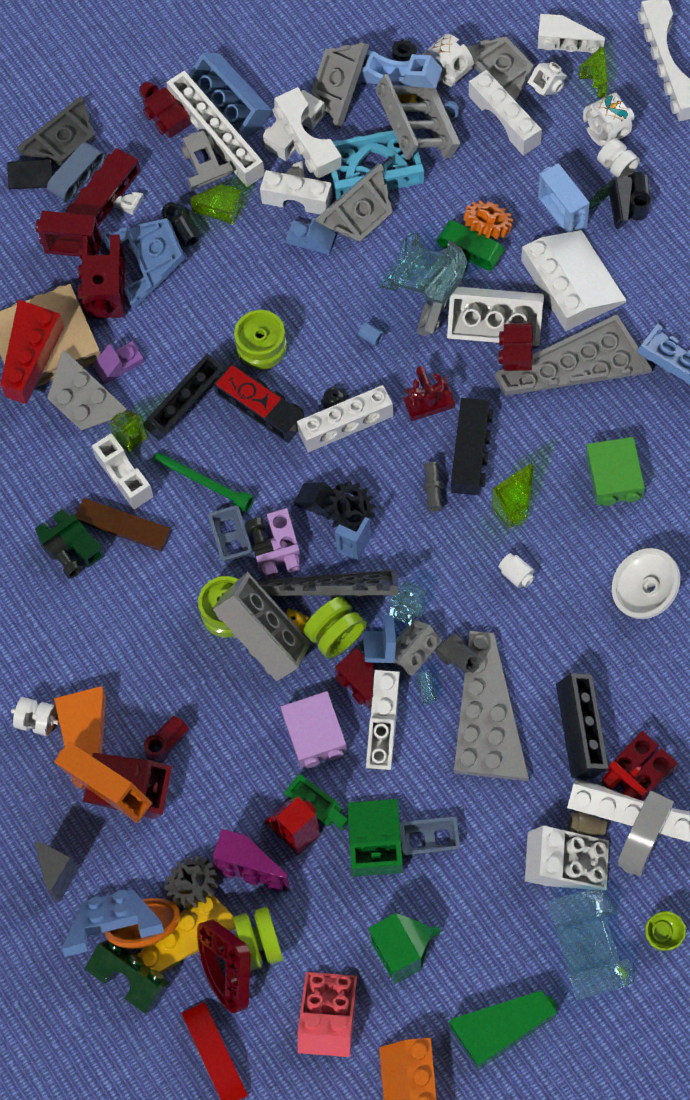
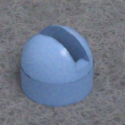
M447 101L443 106L449 119L454 120L459 113V107L454 101Z

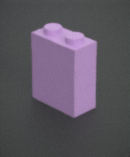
M328 691L280 706L300 768L305 766L306 768H312L320 764V761L326 759L336 760L341 758L344 753H347L346 742Z

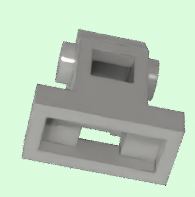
M202 130L197 133H191L183 138L184 146L181 147L185 159L190 158L196 172V176L188 178L187 183L191 191L232 175L233 168L230 162L219 166L212 150L215 148L211 136L206 137ZM206 150L210 160L199 164L195 153Z

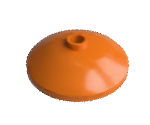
M162 898L142 899L162 922L164 933L141 938L139 926L136 924L104 932L109 942L122 948L135 949L152 946L168 937L179 924L180 912L177 905L170 900Z

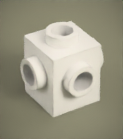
M540 63L534 69L527 83L543 96L553 95L561 91L564 86L563 81L567 75L561 71L562 68L556 63Z

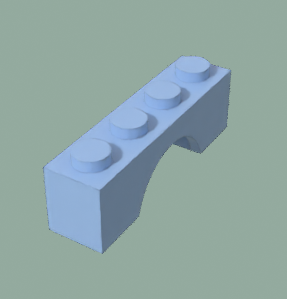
M367 51L358 80L361 83L378 84L383 75L388 74L392 85H409L412 87L436 89L442 67L431 55L412 54L409 61H395L385 58L374 51Z

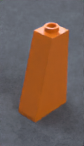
M100 686L54 698L64 746L71 742L90 756L93 753L102 754L106 711V694L103 687ZM72 778V781L76 788H86L80 782Z
M71 742L67 743L54 761L65 773L136 823L140 821L152 805V802L133 783Z

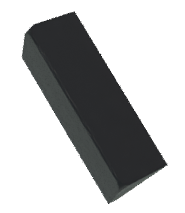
M52 161L7 162L9 190L47 188L49 180L54 175Z

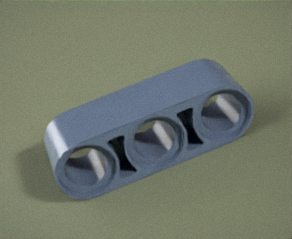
M83 142L51 177L47 185L48 191L65 202L70 201L103 164L105 154L91 144Z

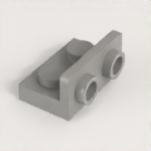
M412 619L396 638L395 663L393 664L402 666L408 675L413 676L442 642V639L429 624Z

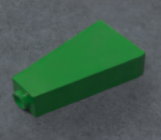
M541 990L453 1018L449 1021V1027L479 1070L556 1018L557 1011L555 1009L558 1007L554 999L549 994L545 996Z

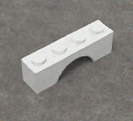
M487 70L469 81V97L482 111L487 109L496 115L504 126L509 141L523 156L541 144L542 129Z
M297 87L274 98V116L278 121H282L287 137H292L297 153L305 158L308 171L310 173L313 172L316 178L319 179L340 169L342 156L332 140L314 138L304 130L302 124L309 116V104L300 89Z

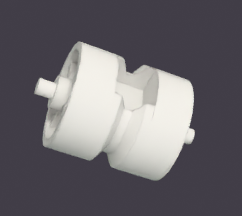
M21 697L16 709H11V713L14 714L13 727L24 731L32 729L36 734L49 736L54 724H59V720H56V705L41 702L38 705L36 700Z

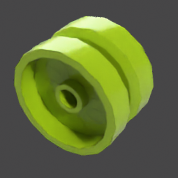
M267 310L250 311L243 315L236 323L234 330L238 357L245 365L252 369L264 370L272 368L281 362L286 354L287 342L283 322L276 314Z
M231 576L216 577L208 581L200 591L198 608L201 619L206 629L213 635L222 638L235 637L228 626L219 620L213 608L219 598L239 580Z
M341 596L328 601L312 615L304 627V634L311 642L318 643L320 652L330 659L342 654L353 645L364 632L367 622L359 613H352V606Z
M268 906L255 910L254 917L257 926L253 928L250 918L246 913L233 916L237 931L235 935L246 943L250 951V971L262 968L263 962L260 955L262 950L265 951L267 961L271 965L284 961Z

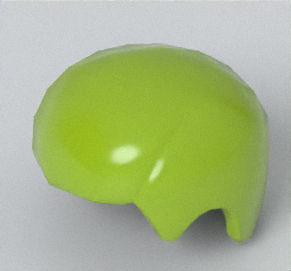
M669 911L652 915L645 925V938L651 947L660 951H670L678 948L686 936V925L681 917Z

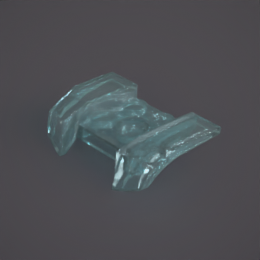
M414 233L403 239L401 250L395 263L378 285L381 288L396 291L401 287L420 292L425 295L427 300L444 304L461 283L467 260L462 249L451 240L448 242L447 254L425 249L420 240L419 233Z
M601 890L578 892L547 902L568 968L576 1001L634 983V962H631L629 959L620 961L606 916L619 913L605 892Z

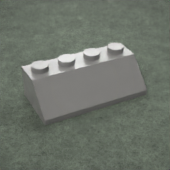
M249 572L245 573L219 598L213 608L219 620L228 626L233 635L245 645L249 653L262 664L265 671L276 681H279L299 667L311 644Z

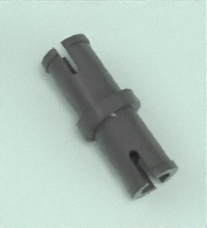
M427 462L424 464L426 480L424 490L427 492V510L432 512L440 511L443 509L441 500L443 484L440 482L439 463Z

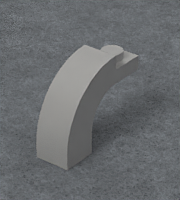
M650 790L618 859V866L623 868L625 872L642 876L651 851L670 814L674 801Z

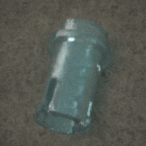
M430 671L416 674L415 683L419 685L422 703L430 704L436 702L438 698L433 684L434 675H431Z

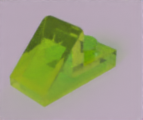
M600 47L579 67L578 78L592 79L593 89L597 88V97H605L607 94L605 47Z

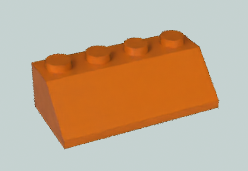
M431 1038L402 1040L379 1047L383 1100H437Z

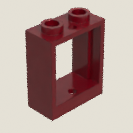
M52 211L41 212L40 219L36 221L35 229L36 233H39V243L43 245L45 253L79 257V245H83V236H88L92 255H99L102 238L96 216Z

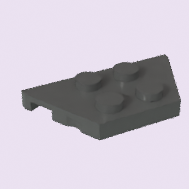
M78 97L17 147L18 152L39 160H51L53 164L62 166L83 142L91 144L96 138L83 97Z

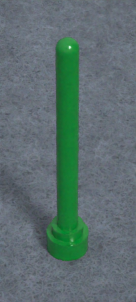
M161 453L154 454L156 462L234 501V505H237L241 511L246 513L252 507L254 502L253 495L247 492L237 493Z

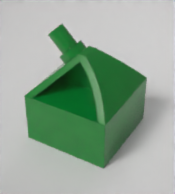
M397 913L368 928L370 942L394 985L422 970L430 941L440 935V929L437 926L429 927Z

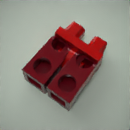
M642 730L609 765L608 772L602 779V784L610 790L621 784L626 789L622 793L623 795L644 801L650 790L654 791L658 785L677 770L678 763L662 748L658 751L659 745Z

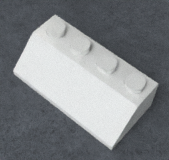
M452 286L447 338L499 343V331H504V324L532 323L533 346H539L544 294Z

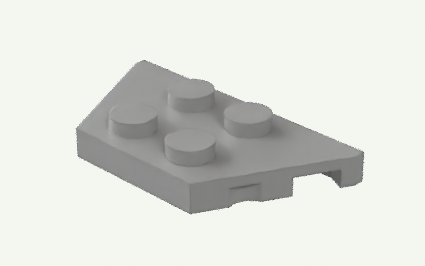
M507 37L479 41V45L467 46L474 61L473 67L480 74L487 70L508 94L517 101L533 72L534 65Z
M360 42L357 45H344L339 48L325 49L311 92L316 98L324 102L325 112L330 113L334 119L332 121L334 125L343 126L369 47L367 43Z
M377 164L321 213L315 219V222L357 242L365 238L393 213L391 202L388 200L387 184H384L382 164Z
M65 350L61 353L47 399L76 427L84 431L93 426L110 422V420L120 417L121 414H124V416L128 415L124 413L125 411L128 412V410Z

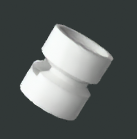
M614 138L603 146L597 156V160L606 169H610V172L616 178H628V175H631L638 167L640 159L631 150L626 151L627 147L617 138Z

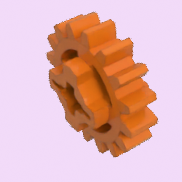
M481 200L478 201V204L471 202V205H467L463 220L466 221L465 226H471L470 231H477L479 236L484 235L488 239L490 236L498 239L499 235L504 238L506 234L510 233L513 219H511L510 213H505V208H498L499 204H493L490 201L484 204Z

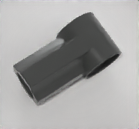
M455 633L451 634L435 648L436 654L446 665L452 663L465 673H474L479 668L481 661L479 655L467 647L464 641Z

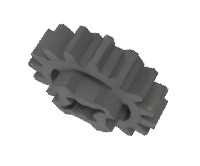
M196 856L194 861L187 857L184 864L180 861L177 862L178 868H171L172 876L165 878L168 882L164 886V889L167 891L166 895L177 907L183 905L185 909H188L190 904L198 908V902L200 901L207 903L206 897L208 895L214 896L215 894L212 892V889L219 887L216 880L220 879V876L216 872V867L206 857L201 860L199 856Z

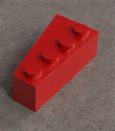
M18 299L0 384L6 398L27 404L65 327L60 313Z

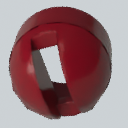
M147 81L139 87L140 95L144 99L159 90L155 84Z

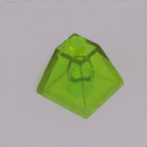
M532 463L492 489V509L508 529L513 526L518 527L527 520L533 488L534 465Z

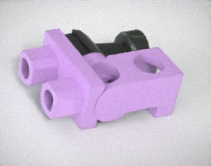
M287 508L267 514L268 524L273 536L271 539L266 540L263 530L266 525L263 518H253L245 523L247 532L253 534L254 554L259 571L263 572L267 580L279 576L276 566L282 564L286 565L288 573L300 570V551Z

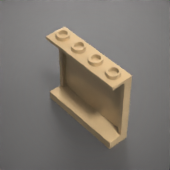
M71 284L59 286L53 291L38 294L32 299L25 301L60 313L65 326L35 388L53 381L61 353L64 350L83 368L94 364L101 355ZM17 303L0 311V356L4 364Z

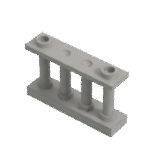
M384 74L375 90L405 159L410 160L417 148L438 147L443 158H452L460 146V141L435 88L412 87L409 85L393 86L388 74ZM415 94L419 103H400L397 95ZM405 112H423L427 120L408 121ZM430 129L434 135V138L416 139L413 130Z

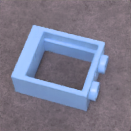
M559 163L553 167L545 168L539 175L538 199L565 233L586 228L588 225L590 202Z

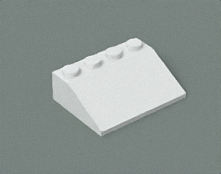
M582 230L541 237L522 246L521 261L541 293L544 294V298L565 331L626 303L625 297Z

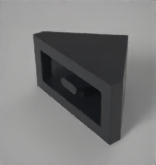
M325 482L303 483L294 505L327 518L330 512L324 511V508L329 506L325 498L331 496L329 491L332 488Z

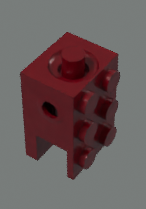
M110 235V255H92L88 236H83V245H79V258L82 259V265L78 266L79 279H82V285H78V297L81 299L82 310H86L88 319L125 317V255L120 235Z

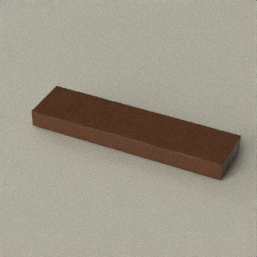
M83 498L75 515L81 524L161 552L171 533L169 527Z

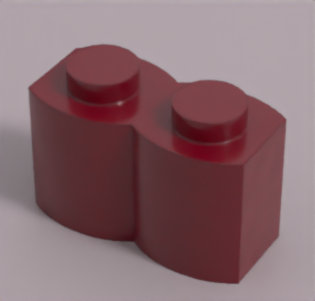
M165 87L143 100L144 109L142 110L148 120L152 119L155 122V126L161 135L165 134L168 138H171L191 125L190 116Z
M532 323L504 324V331H499V344L503 345V350H499V364H503L504 371L532 370Z

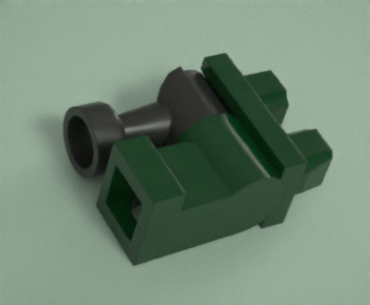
M63 509L53 516L58 524L57 526L50 529L46 523H42L35 528L42 549L51 559H58L64 566L63 573L68 579L76 577L83 570V566L78 560L72 561L68 554L70 550H74L87 568L105 556L102 546L87 532L75 515L72 514L70 516Z

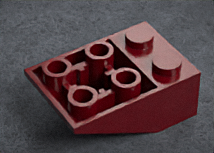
M93 753V758L133 783L152 802V805L143 817L155 819L163 815L172 766L144 759ZM87 787L85 788L83 802L117 810Z

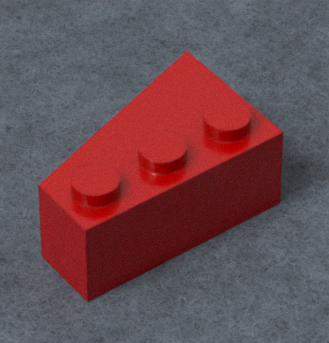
M299 797L285 801L264 821L297 856L320 836L318 828L320 825L315 814L316 808L308 800L303 802Z

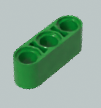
M452 220L447 222L436 239L438 245L443 249L452 245L462 248L460 256L463 259L489 271L495 268L505 252L500 243L490 238L488 239L484 235L479 236L478 232L470 231V228Z

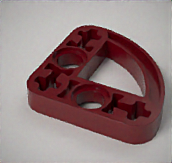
M213 919L199 923L197 927L198 949L205 975L212 990L231 1013L246 1010L249 1004L251 961L248 946ZM217 955L226 961L225 977L220 968Z

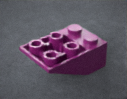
M221 829L212 857L216 869L220 872L221 876L233 879L234 876L244 878L243 881L251 885L262 883L268 885L270 890L276 892L290 891L287 874L246 835Z

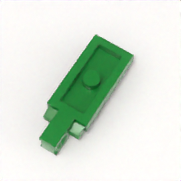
M301 774L295 778L284 792V795L289 799L299 797L303 802L308 800L316 808L315 814L320 823L328 827L333 823L342 831L348 826V819L340 814L343 809L339 806L338 802Z

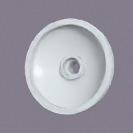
M646 548L632 553L619 565L613 577L612 596L616 606L627 616L635 619H648L661 614L672 604L677 596L680 587L679 568L670 555L659 549Z

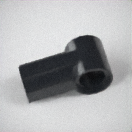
M634 172L628 175V177L632 178L629 216L639 221L648 216L651 198L648 189V176L643 174V172Z
M174 202L165 204L162 208V217L170 221L182 245L188 247L198 242L201 234L191 220L188 208ZM177 210V216L174 218V213Z

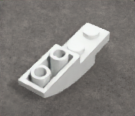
M375 670L366 768L391 770L400 672Z

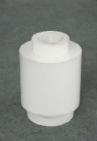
M512 553L508 554L498 566L502 570L501 573L517 588L528 587L535 578L533 576L535 570L518 555L514 556Z

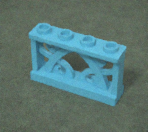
M393 130L387 132L380 131L367 136H355L352 139L332 141L342 157L349 155L348 158H341L342 162L349 164V166L341 165L340 169L330 173L336 200L363 177L360 176V172L367 174L370 169L359 165L371 152L389 159L383 165L384 170L382 171L384 184H387L388 190L424 183V169L421 164L418 148L412 155L414 165L408 166L405 162L404 154L399 155L402 151L400 147H394L398 146L399 143ZM337 171L346 172V178L339 180Z

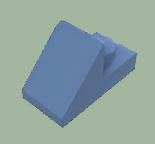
M313 217L311 224L292 221L286 237L287 244L330 254L336 238L334 231L316 223L315 217Z

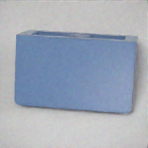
M365 517L357 532L339 524L335 531L337 551L358 561L371 539L370 519Z
M384 615L383 631L363 632L365 662L395 663L396 636L393 615Z

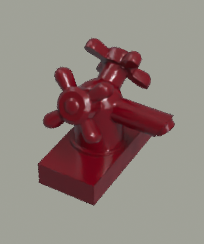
M419 366L416 369L418 379L413 381L412 388L406 389V393L409 396L403 398L411 421L455 408V401L452 391L449 389L447 378H441L438 373H434L433 377L437 383L432 385L425 368Z

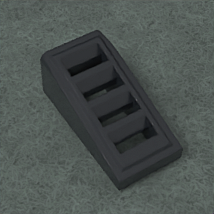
M631 177L616 178L608 187L615 229H620L628 221L632 187Z

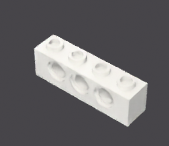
M382 385L297 421L298 432L307 451L311 452L393 417V403Z

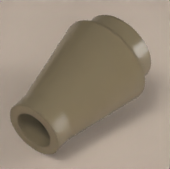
M577 811V813L571 812L568 822L569 832L583 835H605L607 828L606 820Z

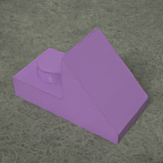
M131 341L116 350L109 344L94 362L93 367L102 382L106 384L145 362L139 350Z

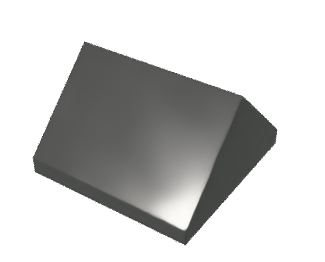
M36 842L34 844L47 892L54 903H58L63 898L78 870L70 857L41 842Z

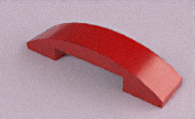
M205 1002L182 1012L184 1021L220 1099L242 1100L248 1097Z

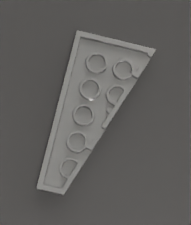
M616 314L533 354L532 370L504 371L502 369L494 373V378L505 396L648 374L652 372V368L645 357L637 353L638 346Z
M470 631L468 647L479 655L481 661L479 668L474 673L467 672L464 677L454 773L529 781L494 633Z

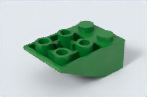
M398 799L348 803L352 877L403 873Z

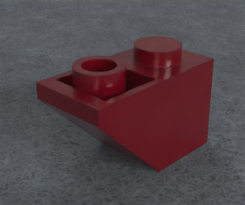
M356 648L335 666V679L343 688L348 687L353 692V698L360 705L365 704L370 709L372 707L374 668L371 662H365L364 655Z

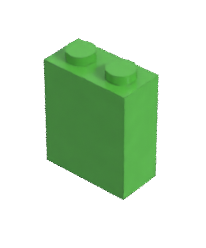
M634 437L586 444L585 455L596 505L611 506L616 502H636L643 498L645 487Z

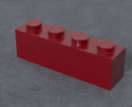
M115 148L112 154L107 155L102 167L94 172L88 185L80 190L75 202L67 207L66 213L96 216L99 227L113 209V202L119 196H123L141 172L138 159Z

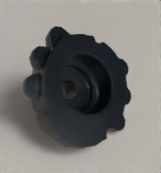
M395 41L392 47V58L397 61H409L411 55L417 53V48L410 41Z
M330 387L324 392L321 404H325L324 409L348 400L349 394L345 393L344 388Z

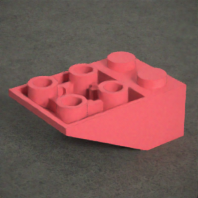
M306 972L297 1032L298 1053L350 1057L357 976Z

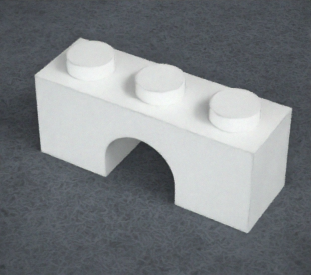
M302 90L301 93L309 104V116L305 119L302 126L313 130L325 116V105L323 101ZM276 119V122L271 127H268L263 134L264 147L274 155L287 161L296 150L295 142L292 137H287L282 121Z
M265 171L260 187L262 204L284 208L286 200H295L304 205L305 212L315 214L323 213L330 206L332 201V186L330 182Z
M112 433L92 445L95 458L133 509L154 497L150 484L139 469H134L124 449Z

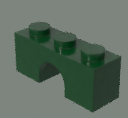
M108 940L98 944L84 968L104 984L115 979L119 972L123 973L130 983V989L125 1000L144 1014L156 1008L170 984L164 979L162 973L144 965V961L140 957L131 955L122 947L114 945Z

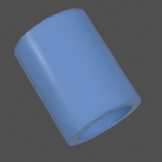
M365 322L361 326L358 336L372 345L378 346L384 337V332Z

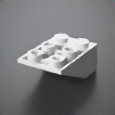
M547 826L528 832L525 882L551 887L605 891L607 890L609 840Z

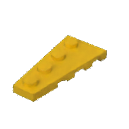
M208 895L206 897L207 903L198 902V908L190 904V907L180 914L179 924L168 937L152 946L145 947L136 956L140 957L144 961L143 964L150 969L164 973L179 964L181 960L199 952L197 941V927L199 923L213 919L231 932L236 930L233 915L215 896Z

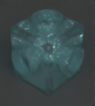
M405 581L399 588L398 595H391L388 604L391 605L389 615H393L397 620L411 625L416 617L420 618L425 610L424 604L427 591Z

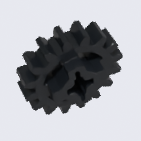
M348 481L344 485L342 483L336 485L334 489L329 491L331 496L325 498L329 506L325 507L324 511L330 512L326 519H333V528L340 524L356 532L365 517L369 519L375 517V514L370 511L376 506L370 504L373 496L367 497V488L360 490V483L352 486L351 481Z

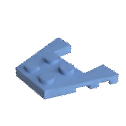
M167 218L143 223L135 228L129 229L125 227L117 232L111 233L107 231L102 233L109 251L110 235L119 234L122 247L129 243L132 246L144 276L142 279L124 288L129 303L133 308H136L185 259L173 227Z
M133 889L127 891L120 890L103 897H92L87 901H83L62 946L63 953L67 957L87 952V936L138 924L141 938L164 933L163 925L160 919Z

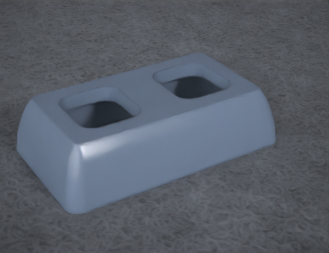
M237 505L208 514L222 561L227 562L251 554L252 548L240 509ZM233 520L236 530L223 534L220 530V523ZM240 541L243 550L232 555L228 554L226 544Z
M456 817L400 823L402 851L406 856L454 851L460 848ZM438 830H448L450 833V844L437 845L434 833ZM423 833L425 846L422 848H412L410 846V834Z

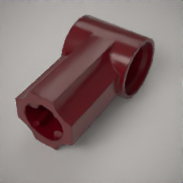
M173 715L154 735L146 738L144 749L148 760L158 763L164 762L172 748L189 732V728L179 717ZM154 746L162 747L159 752L154 753L150 751Z

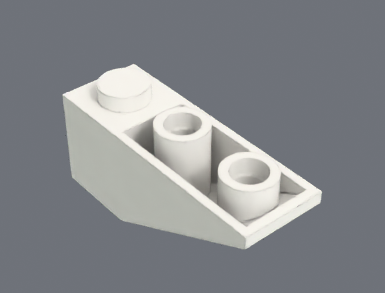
M540 14L538 49L589 53L604 52L605 37L563 15Z

